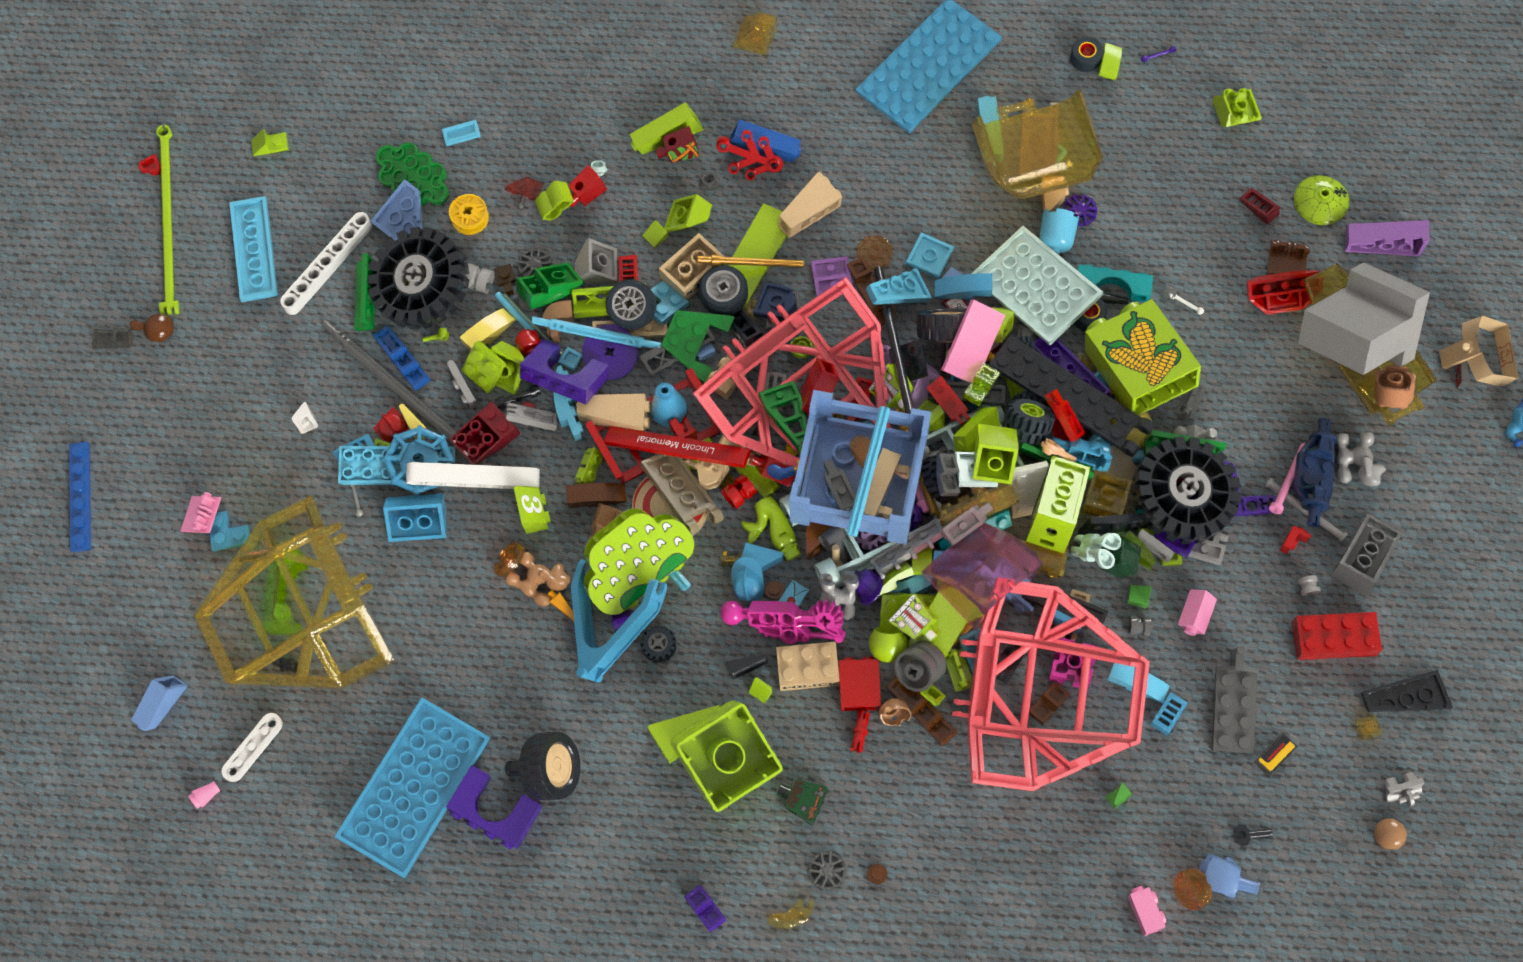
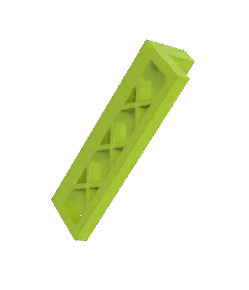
M613 286L572 289L574 318L608 316L606 298ZM601 293L606 295L604 299H598L597 297H595L597 294ZM577 295L588 297L586 300L577 301Z

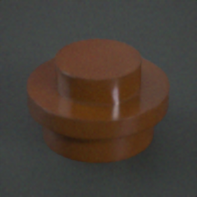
M770 581L765 586V595L771 600L780 599L784 593V587L779 581Z
M873 864L867 870V878L872 884H882L887 879V870L881 864Z

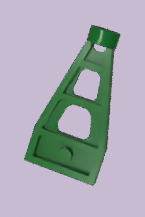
M794 381L759 392L758 397L765 412L796 447L799 455H801L803 446L801 443L804 441L807 422L805 412L802 411V398ZM791 403L794 406L795 415L788 418L782 417L777 408ZM798 421L802 431L793 434L788 424Z

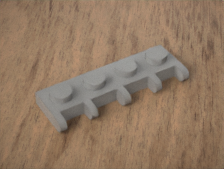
M935 518L910 534L907 545L896 543L871 559L870 562L882 580L886 578L885 574L895 567L897 570H900L901 563L911 557L914 560L917 559V553L928 546L930 549H933V543L942 537L946 539L940 530L943 527Z

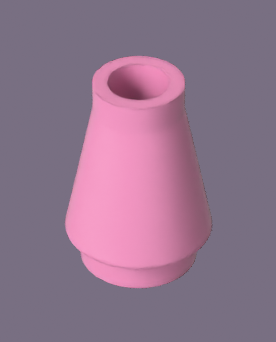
M213 781L191 791L192 793L188 797L196 809L199 807L203 808L220 790Z

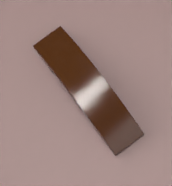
M863 256L848 263L847 267L867 306L882 326L885 324L881 304H872L866 288L876 281L872 276L871 268ZM892 307V312L895 320L898 318V315Z

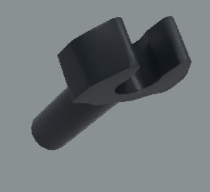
M1245 824L1239 825L1233 830L1234 833H1244V839L1235 840V843L1241 846H1247L1251 839L1273 837L1272 829L1250 831Z

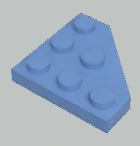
M404 179L370 222L395 241L398 239L396 233L402 230H406L409 234L412 227H420L423 230L420 191Z

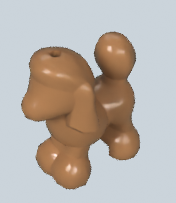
M525 552L519 562L528 569L526 580L522 581L521 577L513 571L509 573L505 580L509 586L516 587L524 595L532 597L535 604L547 607L550 604L551 598L547 594L537 591L539 584L546 582L549 589L561 591L570 584L571 577L564 572L563 564H556L549 570L544 565L535 564L534 556L529 552Z

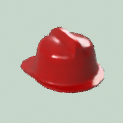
M392 407L385 415L382 414V418L373 429L383 441L392 442L395 433L406 432L409 430V427L402 415Z

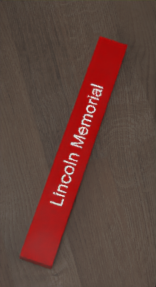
M615 426L609 427L603 440L605 445L740 468H745L751 454L749 448Z

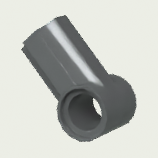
M831 526L819 536V541L827 549L831 559L832 546L837 544L840 547V560L842 563L848 560V553L842 541L845 535L840 527Z

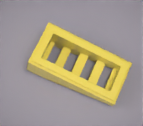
M404 404L399 405L400 411L410 430L417 428L418 425H422L423 428L427 429Z

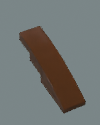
M897 677L886 686V689L895 698L906 702L912 713L911 715L942 747L957 735L956 729L942 717V714L920 692L907 689Z

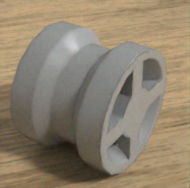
M1311 575L1297 580L1298 585L1302 589L1300 591L1301 596H1311L1321 592L1320 587L1317 586V576Z

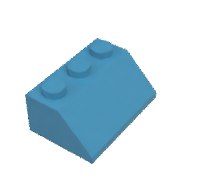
M444 493L386 498L383 510L388 542L446 538Z

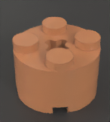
M1388 365L1382 371L1379 369L1375 374L1374 398L1377 405L1380 407L1406 409L1414 399L1415 374L1410 373L1409 368L1398 365Z

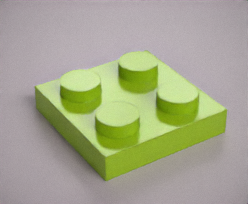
M479 340L474 343L461 371L488 394L494 389L506 363Z

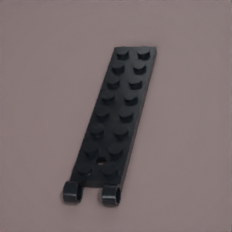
M1012 335L1009 336L989 363L990 368L1047 403L1045 395L1057 389L1062 399L1068 401L1083 427L1130 457H1134L1139 450V446L1135 442L1126 440L1131 430L1135 427L1140 432L1149 435L1155 427V424L1148 418L1140 417ZM1110 419H1115L1117 423L1111 424Z

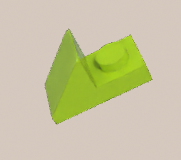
M262 129L251 140L253 156L289 150L286 132L268 135L266 130Z

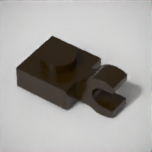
M511 263L494 268L493 271L498 287L504 286L508 296L514 295L511 283L516 282Z

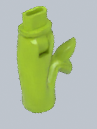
M769 496L758 501L754 506L757 516L756 523L741 522L744 530L749 533L748 543L753 544L765 529L768 520H770V537L775 548L779 552H783L787 561L800 556L799 545L796 542L790 523L775 499Z

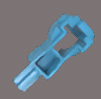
M1055 437L1052 438L1067 453L1076 457L1075 462L1088 464L1095 471H1108L1113 457L1109 443L1098 440L1089 442L1081 438L1073 442L1071 440L1065 441ZM1089 454L1094 455V456H1098V457H1100V458H1099V459H1098V458H1094V457L1090 456Z

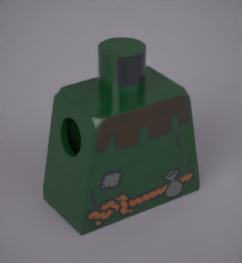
M795 780L792 788L781 784L777 795L787 799L785 803L786 810L813 826L827 794L828 787Z

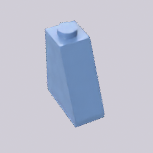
M173 675L153 679L131 721L144 731L157 728L188 685Z

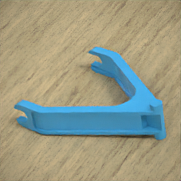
M581 559L578 562L571 583L579 667L576 674L578 677L600 683L606 671L659 613L667 591V584L660 582L658 592L656 593L659 580L651 579L642 604L607 643L598 648L595 644L591 599L584 589V577L591 567L588 565L584 573L587 562Z

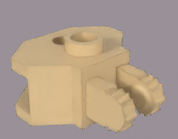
M685 459L684 461L685 464L696 470L699 483L706 490L719 487L730 471L728 465L704 461L695 463L691 459Z

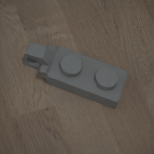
M831 459L825 461V482L839 510L849 511L853 509L856 495L843 469L841 470L840 467L835 468Z

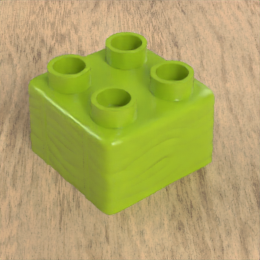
M735 700L725 703L676 734L671 740L674 751L706 802L716 812L727 808L783 770L781 763L756 725L747 707Z

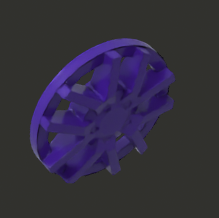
M1086 194L1072 195L1065 201L1063 207L1065 210L1074 212V217H1083L1084 222L1079 223L1078 221L1077 226H1087L1097 216V206L1093 198L1086 196Z

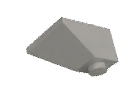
M590 238L586 239L575 261V271L583 282H618L617 248Z

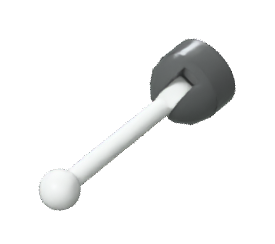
M1170 284L1167 285L1160 296L1166 300L1175 298L1196 310L1199 315L1204 313L1202 307L1198 308L1177 296L1176 289Z

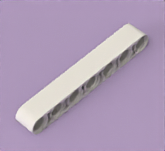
M356 213L285 292L280 302L287 314H297L370 232L372 224L366 213Z
M419 462L406 464V484L500 489H514L515 486L539 488L540 469Z

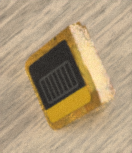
M741 551L721 552L722 565H733L741 558Z

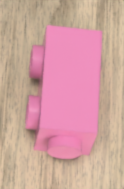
M1190 589L1178 625L1188 635H1205L1217 599L1206 590Z
M1142 886L1132 889V894L1128 896V900L1143 936L1164 929L1166 927L1164 924L1166 923V918L1162 911L1159 912L1156 905L1158 899L1155 892H1151L1149 887L1143 889Z

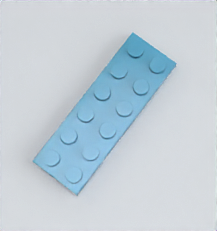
M266 196L229 202L241 302L278 296Z

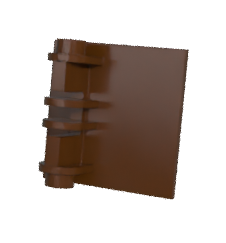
M1271 240L1267 273L1306 271L1307 255L1310 253V247L1306 244L1301 245Z

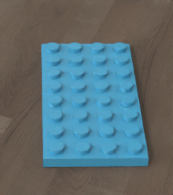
M945 0L856 88L855 92L910 134L1002 40V36L953 0Z
M421 698L336 833L335 838L405 879L446 813V806L470 766L475 765L491 738L433 703Z

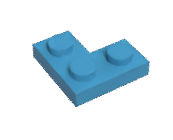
M228 512L216 513L210 531L213 552L251 544L248 525L230 528Z

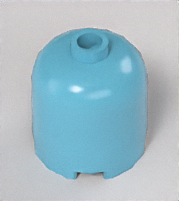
M1056 208V212H1049L1050 210L1046 209L1042 214L1039 239L1058 255L1069 251L1074 243L1079 216L1074 217V212Z

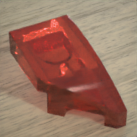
M525 177L506 185L504 190L518 196L521 194L536 200L541 193L544 183Z

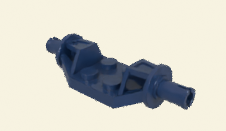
M1320 418L1318 420V432L1310 434L1309 440L1297 453L1293 489L1301 500V507L1309 511L1307 525H1311V527L1320 526V514L1329 510V501L1332 497L1335 469L1334 445L1337 442V437L1330 433L1331 420L1328 419L1327 421V418ZM1308 493L1312 494L1313 498H1309Z

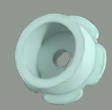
M593 161L591 163V168L599 176L607 172L605 162Z

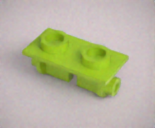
M593 446V449L588 448L584 452L581 464L586 467H579L575 476L576 484L593 483L595 481L597 469L603 460V455L596 447Z
M957 649L950 650L945 659L955 692L971 688L972 677L965 657L960 656V652H963L962 649L958 651Z

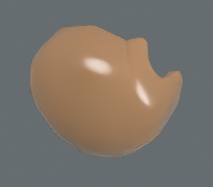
M899 698L887 700L879 709V718L883 724L888 726H901L903 720L909 721L911 719L912 713L906 702ZM893 716H897L896 720H892L891 718Z
M1387 818L1381 820L1375 826L1374 837L1376 842L1384 849L1398 850L1405 844L1407 832L1404 825L1398 820Z

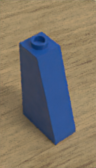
M740 119L730 135L731 144L749 150L746 142L742 141L741 134L744 130H750L759 154L767 157L764 149L758 145L759 138L766 136L769 139V145L773 154L778 155L783 161L793 162L795 158H799L802 149L799 147L801 141L799 139ZM749 134L744 135V138L750 137ZM762 140L760 143L765 145L767 141Z

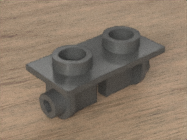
M1199 380L1198 387L1182 395L1175 410L1176 414L1193 420L1206 390L1201 380Z

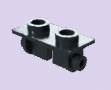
M1007 644L997 661V665L1021 646ZM1024 655L999 673L996 679L1007 685Z

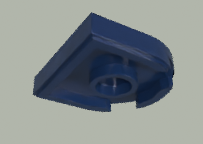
M765 282L753 312L754 316L769 319L767 313L771 311L778 320L784 319L777 311L776 306L780 304L788 315L792 314L796 307V299L793 292L786 286Z

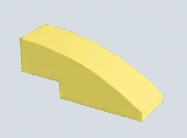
M502 308L467 330L460 336L461 342L470 351L474 343L479 340L484 345L487 343L490 345L516 319Z

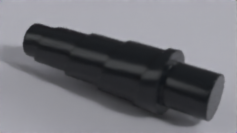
M1104 292L1100 298L1104 303L1128 304L1129 298Z

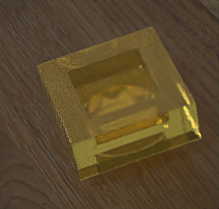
M1376 715L1355 721L1362 740L1383 734Z

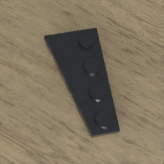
M1143 513L1090 517L1078 530V535L1089 533L1104 535L1106 533L1133 531L1139 528L1151 529L1154 524L1151 521L1145 524L1140 518Z
M1438 670L1360 693L1368 712L1453 708Z

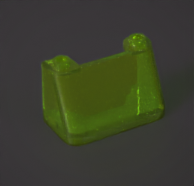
M299 547L282 549L269 564L262 628L270 635H301L302 625L294 622L292 610L285 604L288 579H298L300 572L308 570L309 560Z

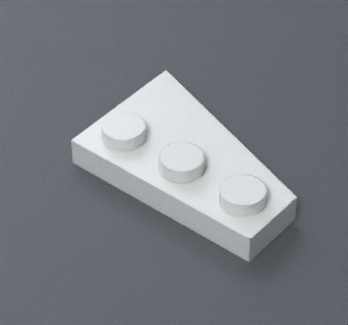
M1047 461L1015 467L1012 485L1009 484L1010 513L1013 519L1032 514L1049 467Z

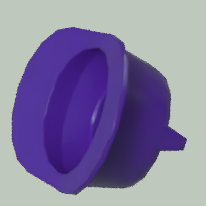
M866 568L861 572L855 570L854 573L859 580V586L855 592L858 594L859 600L863 605L871 604L882 591L883 580L877 572L875 573L870 569Z

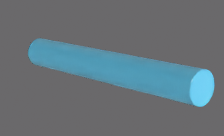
M497 292L494 295L524 329L535 331L501 292Z

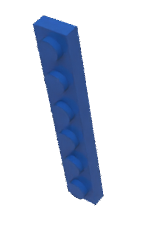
M81 442L69 444L71 552L91 550L90 443Z

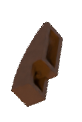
M586 483L565 486L569 509L589 506V508L598 507L599 503L612 505L627 502L625 484Z

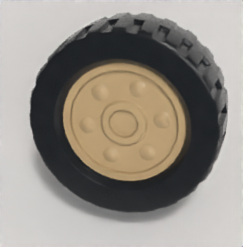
M937 308L922 310L917 313L918 338L941 342V366L945 362L946 352L951 348L967 308Z
M537 733L524 743L519 760L507 761L504 770L509 777L520 776L525 790L533 798L538 800H558L568 797L575 790L580 777V756L575 743L565 733Z

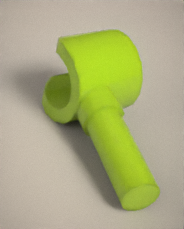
M439 328L438 334L423 337L422 339L423 342L437 339L443 341V338L446 341L448 340L449 332L446 328Z

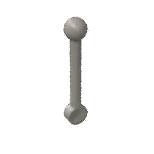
M351 485L357 509L356 515L360 517L363 515V511L360 509L355 485Z

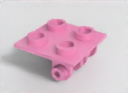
M204 492V495L192 496L181 532L210 533L221 497H211L212 494Z

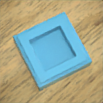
M567 347L558 363L575 371L583 359L582 354Z

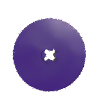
M609 324L597 327L632 335L625 328L618 325ZM586 337L582 347V358L585 366L591 359L609 365L608 380H617L629 374L634 368L638 358V347ZM606 349H615L613 351L614 356H605L607 354Z

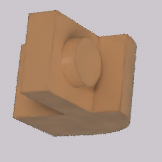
M571 300L552 303L545 309L542 318L549 320L553 318L574 323ZM547 327L548 337L552 338L553 343L560 342V331L551 330L550 327Z

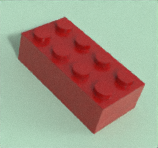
M1376 612L1296 616L1292 621L1297 660L1377 656L1382 651Z

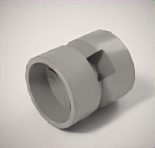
M469 263L470 274L465 275L469 279L468 288L473 289L476 287V290L479 292L489 293L490 289L486 288L487 282L493 284L494 271L486 268L480 270L479 266Z

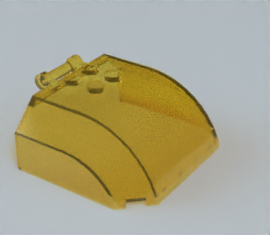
M1081 89L1076 90L1070 98L1040 109H1036L1032 97L1016 104L997 106L999 120L983 123L982 117L977 116L972 123L982 158L992 180L999 187L1022 200L1091 181L1103 159ZM1025 108L1029 110V112L1011 117L1007 116V113Z

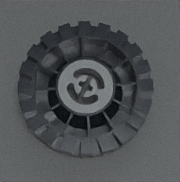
M420 227L410 228V234L406 230L397 232L398 239L396 241L392 237L388 238L384 242L387 246L385 251L380 247L374 255L379 260L378 262L371 261L369 270L373 275H367V284L372 287L368 292L370 298L375 301L373 304L377 310L401 327L405 328L407 326L410 329L419 330L420 325L427 329L434 327V320L439 324L447 320L445 316L447 311L453 315L458 309L454 305L456 300L462 303L466 296L461 290L462 288H468L469 279L465 275L470 273L468 264L464 262L467 260L465 255L445 234L440 231L436 232L433 228L425 227L423 231Z
M1175 437L1171 442L1167 439L1160 442L1158 446H1154L1137 465L1138 468L1134 471L1132 478L1135 483L1131 486L1132 495L1137 496L1133 501L1136 511L1142 509L1144 512L1140 516L1143 522L1147 524L1151 521L1154 524L1151 528L1153 532L1157 535L1162 531L1165 532L1164 539L1172 542L1179 538L1180 544H1190L1194 540L1197 544L1216 536L1235 517L1239 509L1236 506L1241 502V493L1236 492L1241 487L1239 477H1232L1236 472L1233 464L1225 465L1223 461L1227 456L1221 450L1214 454L1212 452L1215 447L1214 445L1205 442L1201 446L1199 445L1200 439L1190 437L1187 442H1185L1184 437ZM1177 479H1185L1178 487H1176ZM1198 490V498L1195 500H1190V498Z

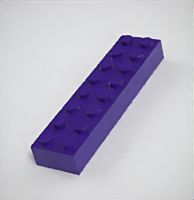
M1040 337L1033 342L1034 349L1111 397L1110 390L1058 339L1051 345H1048Z

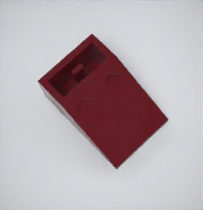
M491 401L449 440L472 465H476L503 449L521 433Z

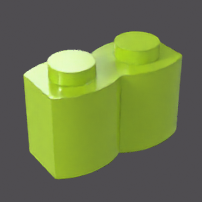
M553 181L546 191L539 194L535 203L542 220L550 221L559 217L562 211L567 209L574 200L566 182Z

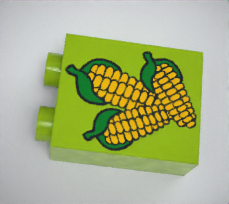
M1153 299L1142 304L1132 302L1121 310L1120 315L1109 320L1105 318L1097 319L1085 331V353L1120 403L1137 415H1141L1199 386L1201 365Z

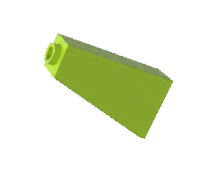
M685 102L631 133L632 141L630 143L635 151L638 150L643 155L655 150L657 147L664 146L663 137L688 126H690L693 134L704 129L697 115Z
M719 705L647 726L648 731L669 764L679 758L671 745L672 738L718 709Z

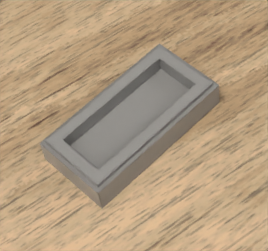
M1144 529L1139 532L1137 538L1148 550L1166 563L1172 559L1174 552Z

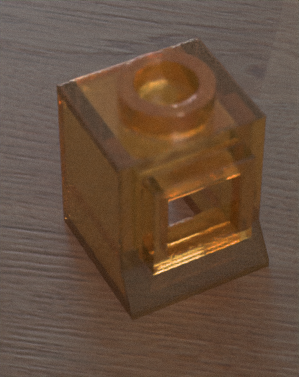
M858 435L851 440L850 451L863 469L871 441L864 435Z

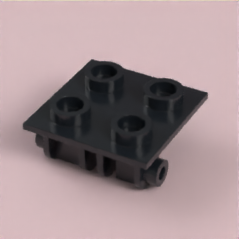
M921 339L900 345L909 381L928 377L925 355L929 352V347L923 345ZM889 349L891 364H894L892 351Z

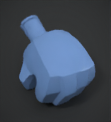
M1208 854L1205 861H1201L1199 869L1200 888L1221 893L1231 898H1235L1236 891L1238 892V890L1255 895L1258 894L1260 882L1241 878V867L1231 858L1226 857L1222 859Z

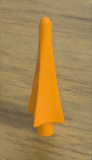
M551 590L547 594L551 598V604L574 621L573 610L560 592L556 594Z

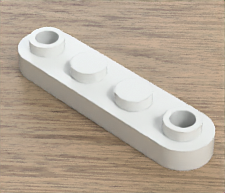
M266 714L224 764L222 775L229 782L239 781L278 734L283 722L277 714ZM275 721L276 725L274 727H270V722ZM232 769L237 770L235 775L230 774Z

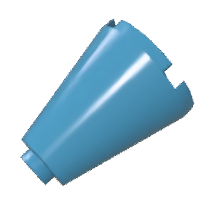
M661 383L657 386L650 404L652 419L661 424V426L670 427L669 421L676 418L680 424L687 414L686 400L671 384Z

